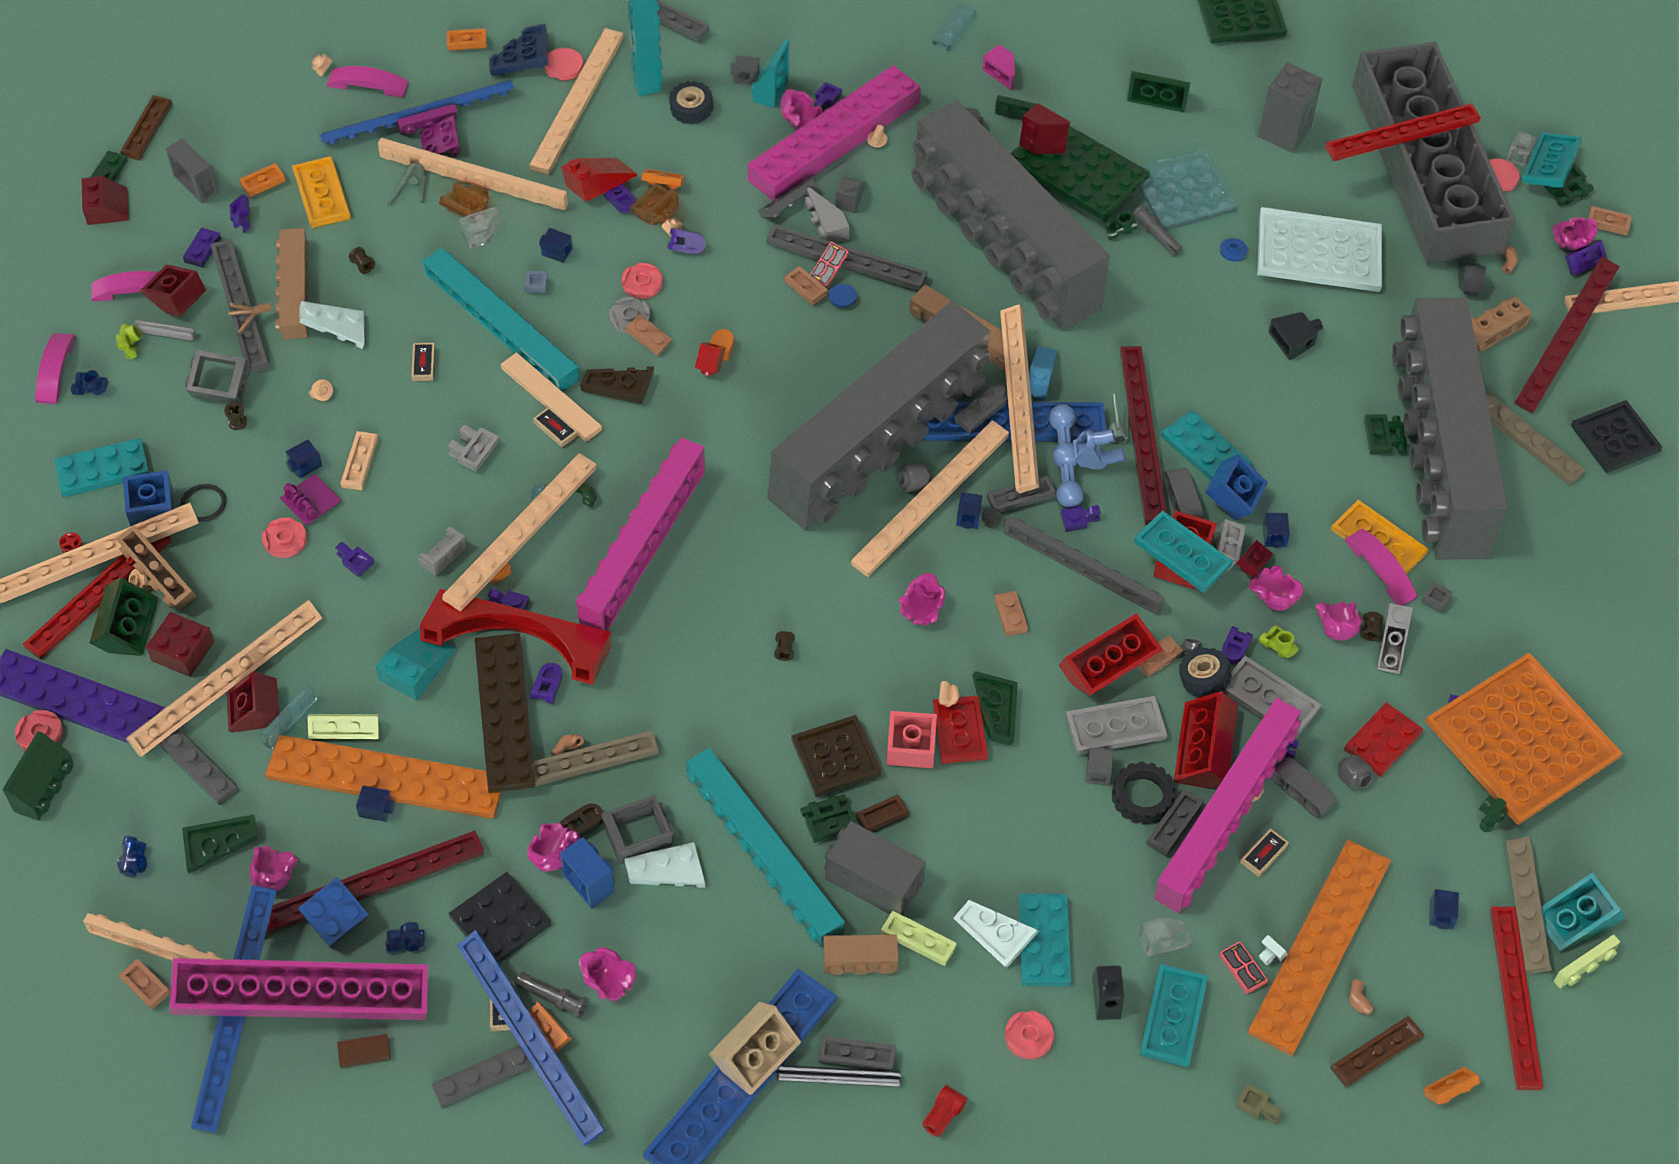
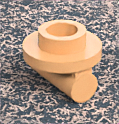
M318 54L311 62L313 64L312 69L319 76H323L331 65L332 59L327 57L326 54L322 56Z
M877 125L875 131L870 132L867 136V142L872 147H882L887 143V136L883 132L884 127L882 125Z
M668 218L662 224L663 230L670 237V228L684 230L682 228L683 224L676 218Z
M320 379L313 383L311 391L308 393L312 399L325 401L332 396L333 387L329 381Z
M137 569L131 572L129 582L146 591L152 589L145 573L141 575Z
M942 681L940 683L939 703L946 707L956 704L960 695L958 687L950 685L947 681Z

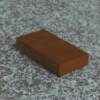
M897 794L857 812L856 817L863 828L876 832L909 817V812Z
M387 1034L337 1042L340 1068L390 1060Z

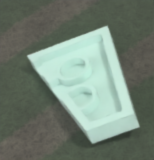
M301 301L299 306V323L323 333L327 331L338 336L337 339L342 341L347 339L356 343V347L363 349L364 311Z
M694 842L624 858L630 884L659 885L660 883H667L682 887L684 885H697L699 888H705V881Z
M970 900L953 918L1005 967H1008L1039 932L1032 927Z

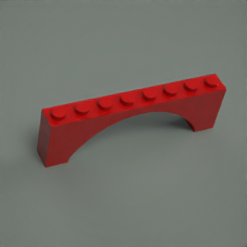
M439 589L420 623V641L442 646L444 642L454 637L488 629L513 630L535 636L551 645L561 654L571 669L572 680L592 685L611 649L610 631L475 597L460 612L443 600V594L447 591L444 589Z

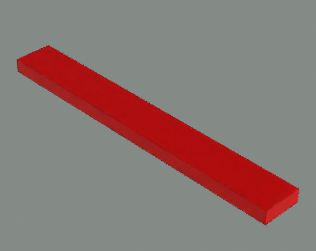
M1471 103L1325 143V149L1334 162L1479 123L1481 116Z
M166 536L151 544L158 552H161L172 540L170 536ZM122 554L23 643L24 648L41 660L100 607L105 587L120 577L127 581L129 580L131 572L136 569L133 566L136 563L132 557L127 559Z
M1492 906L1490 914L1516 1090H1541L1543 1083L1516 906Z

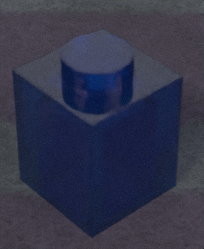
M549 228L539 241L542 256L564 263L573 249L572 235Z
M309 439L285 451L288 459L285 463L291 473L295 472L299 478L322 467L320 454Z
M961 492L956 526L966 529H978L983 495Z
M1288 513L1265 514L1263 521L1265 547H1287L1290 537Z
M362 786L356 804L358 816L387 822L388 815L393 813L395 807V800H392L390 790Z
M1434 890L1430 899V926H1436L1439 929L1454 928L1458 920L1459 892Z

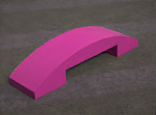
M346 66L332 70L327 87L347 89L349 84L382 89L384 95L404 98L409 83L404 78L384 70L364 66Z
M131 271L98 279L92 283V302L113 300L114 294L141 292L140 290L158 272Z
M54 333L47 342L37 377L36 403H58L62 389L60 380L67 355L72 353L76 338L75 334Z
M1362 528L1345 539V542L1357 557L1362 555L1388 587L1385 592L1395 604L1404 606L1417 597L1403 568L1376 537Z

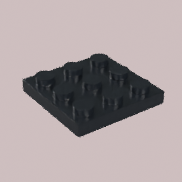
M1627 400L1573 420L1571 427L1606 473L1657 454L1662 450V445Z
M508 872L502 874L448 913L449 918L466 937L475 930L479 931L499 963L551 926V921Z

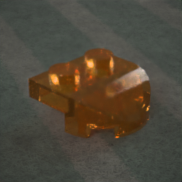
M462 182L453 184L451 192L440 197L439 205L445 207L448 211L457 213L465 220L473 221L487 212L490 197H488V190L478 184L472 183L469 187L462 186Z
M655 183L630 207V212L648 224H661L679 210L678 193L673 188L668 191L658 183Z

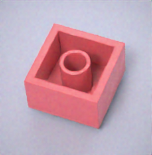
M890 711L886 765L933 769L937 714Z

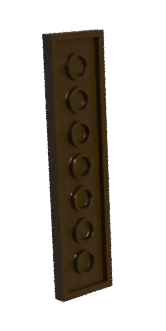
M520 633L474 638L488 792L495 793L535 788Z

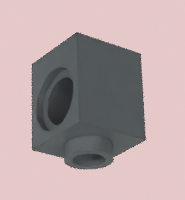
M736 55L735 63H731L730 74L734 75V83L752 85L753 82H756L760 71V58Z
M1090 747L1085 783L1109 786L1113 750H1107L1103 747Z

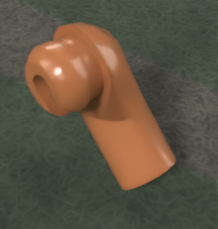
M1508 245L1505 251L1501 252L1502 257L1507 258L1502 267V271L1505 274H1510L1518 263L1515 248Z
M580 734L565 735L559 740L550 754L555 756L563 754L568 750L579 749L584 744V738Z
M1353 980L1349 1003L1359 1013L1369 1015L1372 1013L1374 1006L1363 995L1364 982Z

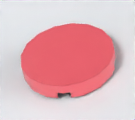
M558 48L548 54L549 65L544 66L549 77L553 79L554 77L558 78L560 81L572 80L578 77L584 67L582 56L579 52L570 48Z
M1503 159L1489 160L1502 190L1510 192L1516 188L1520 178L1519 170L1516 166Z
M638 263L634 267H628L623 272L621 283L624 292L628 296L636 297L637 299H648L657 295L662 289L663 277L656 266L649 263Z
M289 517L279 518L270 522L266 530L264 529L262 532V543L270 555L278 558H289L297 555L304 549L307 543V533L301 522H297Z
M37 710L20 719L16 725L15 737L18 745L26 751L37 731L44 733L59 744L63 737L64 729L55 713L47 710Z
M1036 1011L1016 1013L1009 1019L1005 1028L1006 1044L1014 1055L1023 1059L1033 1060L1043 1057L1050 1050L1054 1041L1053 1026L1043 1014Z

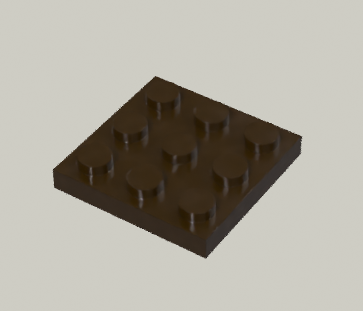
M857 715L791 735V741L815 797L881 776V769Z

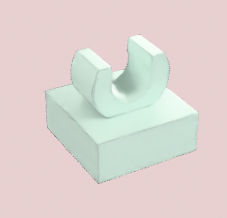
M1267 935L1262 940V944L1266 949L1259 955L1260 960L1268 966L1276 957L1282 963L1288 955L1287 952Z

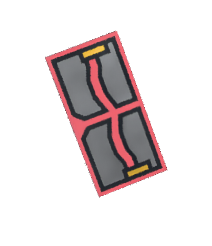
M830 242L810 275L828 288L849 255V252Z
M1241 942L1220 952V958L1246 995L1267 984V978Z

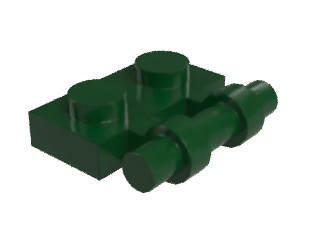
M1575 163L1572 164L1563 188L1543 185L1552 196L1558 193L1561 195L1556 199L1558 205L1569 204L1578 197L1588 196L1589 192L1594 190L1592 184H1584L1587 176ZM1574 187L1576 190L1571 192L1569 189Z
M1365 414L1364 423L1370 454H1391L1392 447L1397 449L1399 455L1406 454L1407 439L1403 435L1404 425L1401 422L1400 416H1393L1392 421H1388L1387 414ZM1390 431L1395 434V437L1390 436Z
M845 794L840 796L832 795L827 800L818 803L813 801L808 803V806L800 808L802 817L813 816L805 821L813 843L838 836L840 830L843 827L846 828L850 821L858 824L851 806L848 805L842 808L840 806L847 803ZM830 808L832 809V811L823 814L820 813V811H824Z

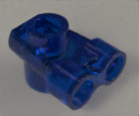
M95 370L77 372L75 383L71 385V393L73 395H84L85 393L100 395L105 393L109 381L106 377H101Z
M124 836L122 844L123 853L117 861L119 873L133 878L136 877L137 873H143L146 870L147 858L144 854L147 844L145 842L138 841L137 838L132 836Z
M416 922L403 924L400 927V931L399 929L387 930V953L398 952L403 949L414 952L424 946L425 933L423 929L420 930L419 924Z

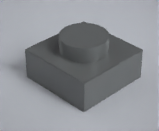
M1432 582L1421 602L1441 612L1450 600L1453 592Z

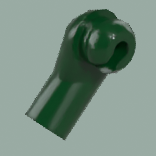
M583 483L575 491L585 496L582 501L584 505L594 506V502L597 501V495L593 487Z

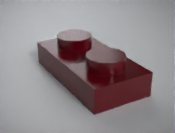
M1256 540L1236 564L1241 567L1242 571L1254 578L1273 553Z

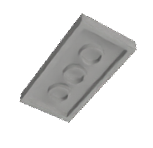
M1244 656L1232 670L1231 682L1225 690H1222L1229 698L1263 719L1276 698L1300 710L1299 720L1302 723L1297 730L1299 731L1298 736L1321 708L1320 703L1247 656Z
M1155 696L1066 711L1065 717L1077 755L1088 754L1090 747H1103L1110 750L1167 739V732Z

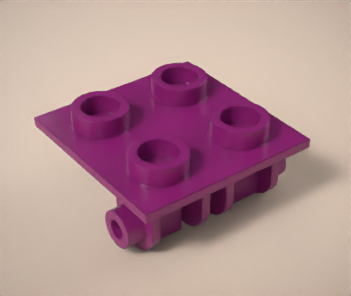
M454 115L420 131L422 150L439 155L448 152L453 157L459 155L460 147Z
M313 474L297 486L287 483L283 487L284 495L280 497V500L306 526L342 501L316 474Z

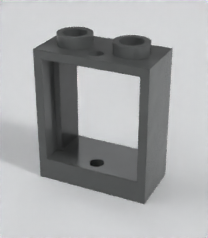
M180 139L166 148L173 176L195 198L203 203L218 194L211 165L186 141Z
M196 350L195 356L192 357L190 363V376L185 381L186 391L196 398L242 404L251 369V364L248 360L241 357ZM205 360L235 365L229 392L198 387Z
M655 795L601 814L604 830L619 864L625 862L624 858L654 852L672 845V835H675L672 823L670 821L666 822L664 817L666 815L665 807L662 802L658 803ZM653 813L661 834L625 847L617 825Z

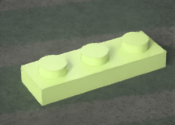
M379 714L308 715V739H379L380 737Z
M895 911L891 912L881 929L882 935L897 934L898 943L943 966H946L957 945L956 942Z
M1612 935L1560 970L1554 983L1560 989L1567 984L1569 986L1574 985L1580 980L1581 974L1584 972L1590 974L1599 966L1598 963L1603 959L1606 962L1612 959L1617 954L1616 948L1620 941L1615 935Z

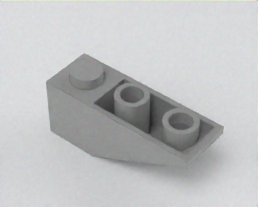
M810 187L807 188V197H804L806 208L811 211L810 215L813 224L817 225L819 238L833 243L848 241L849 225L844 213Z
M1392 603L1387 606L1377 670L1400 674L1413 608Z

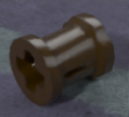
M357 247L350 252L349 261L358 266L360 273L367 274L373 270L375 261L366 255L364 248Z
M238 402L229 403L224 409L225 416L228 418V426L232 430H242L247 425V418L243 415V405Z
M1369 611L1363 615L1365 623L1360 633L1363 639L1377 641L1381 638L1379 630L1380 624L1383 623V615L1374 611Z
M786 631L776 633L777 649L774 651L776 659L789 661L794 658L792 646L795 635Z

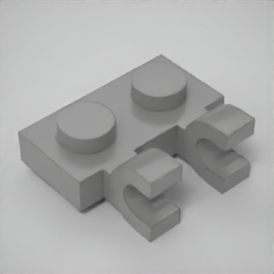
M464 424L459 430L462 434L460 440L468 443V445L464 447L452 440L448 445L450 449L448 455L457 458L459 464L477 472L498 444L499 436L481 427L476 432Z

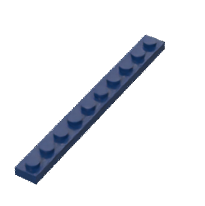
M511 80L355 123L320 133L319 137L321 142H326L327 145L339 142L338 138L344 136L346 139L355 138L358 136V132L365 131V134L377 131L376 127L384 125V128L396 126L397 120L452 104H460L461 107L471 105V100L478 98L480 102L491 99L490 95L498 93V96L509 94V90L514 89L513 82Z
M252 885L233 960H260L276 890ZM245 1016L218 1017L191 1129L214 1134L217 1132Z
M475 930L458 943L457 947L583 1145L588 1146L607 1130L481 933Z

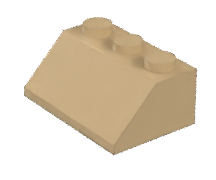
M759 1002L709 1055L726 1076L745 1092L752 1095L801 1041L775 1006Z

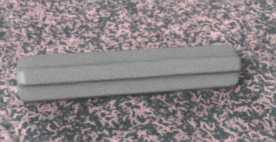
M144 320L134 321V324L138 326L141 333L191 341L194 340L196 335L194 328Z

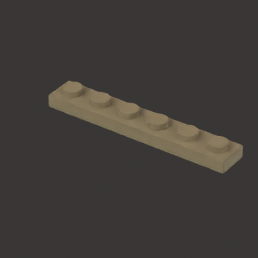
M1486 392L1491 423L1569 486L1584 475L1585 469L1491 393Z
M653 731L533 761L536 786L657 755L659 753Z
M1529 836L1507 840V852L1527 974L1551 971L1552 967L1531 838Z

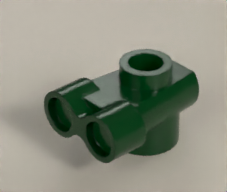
M1129 211L1120 212L1117 218L1109 217L1104 219L1109 240L1118 238L1122 234H1131L1132 231L1138 229L1135 215H1132Z
M1489 795L1481 804L1479 810L1485 814L1484 819L1480 823V829L1483 832H1490L1494 824L1500 823L1508 814V811L1505 809L1507 803L1502 798L1496 799Z

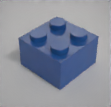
M1236 454L1220 463L1205 493L1234 520H1238L1253 512L1268 481L1239 454Z
M168 470L123 477L125 512L130 526L175 509L173 485Z
M582 837L559 853L563 876L591 909L614 893L613 867L608 860L601 859L596 846L592 842L588 843Z
M338 877L298 908L299 912L329 948L368 918V913Z

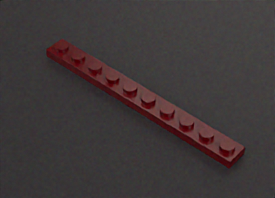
M1603 256L1599 259L1514 404L1533 414L1620 266Z
M1142 346L1120 347V358L1144 524L1148 525L1161 511L1166 513Z
M476 830L340 881L354 898L360 901L483 855L484 850ZM325 886L273 905L266 935L306 921L298 908Z

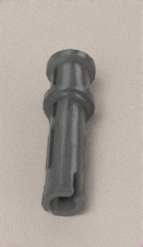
M1146 205L1139 206L1132 215H1135V219L1142 224L1144 231L1151 232L1173 257L1179 254L1177 250L1182 251L1183 247L1159 224V219L1148 211Z
M521 972L517 977L516 987L527 990L554 1003L559 1010L565 1009L574 1013L578 1019L587 1010L589 1004L587 997L581 998L576 996L567 988L562 990L525 972Z

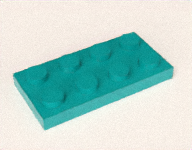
M1541 132L1524 171L1522 183L1563 188L1580 148L1582 137Z
M1190 410L1161 432V437L1210 481L1220 463L1236 454H1239L1251 466L1253 464L1251 460L1193 410Z
M141 438L54 458L63 498L123 483V477L149 473Z
M1161 511L1134 538L1136 545L1203 593L1233 563L1230 558L1164 511Z
M1019 893V922L1039 931L1020 953L1021 986H1070L1067 894Z
M1160 964L1140 1056L1189 1067L1208 975Z

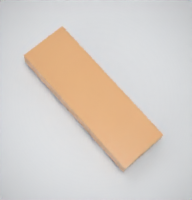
M356 432L340 482L341 488L363 491L379 440L378 434Z

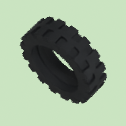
M1140 761L1138 764H1128L1126 769L1123 767L1120 770L1119 775H1116L1114 780L1112 802L1115 803V809L1117 812L1120 811L1122 813L1121 816L1126 820L1129 818L1131 822L1136 824L1142 822V825H1147L1149 822H1159L1160 818L1165 816L1174 803L1176 787L1175 783H1172L1173 778L1170 774L1167 775L1165 773L1166 770L1164 768H1158L1156 764L1151 762L1150 764H1145L1144 761ZM1135 779L1150 780L1159 786L1163 793V798L1159 804L1152 807H1141L1128 800L1124 792L1125 786Z

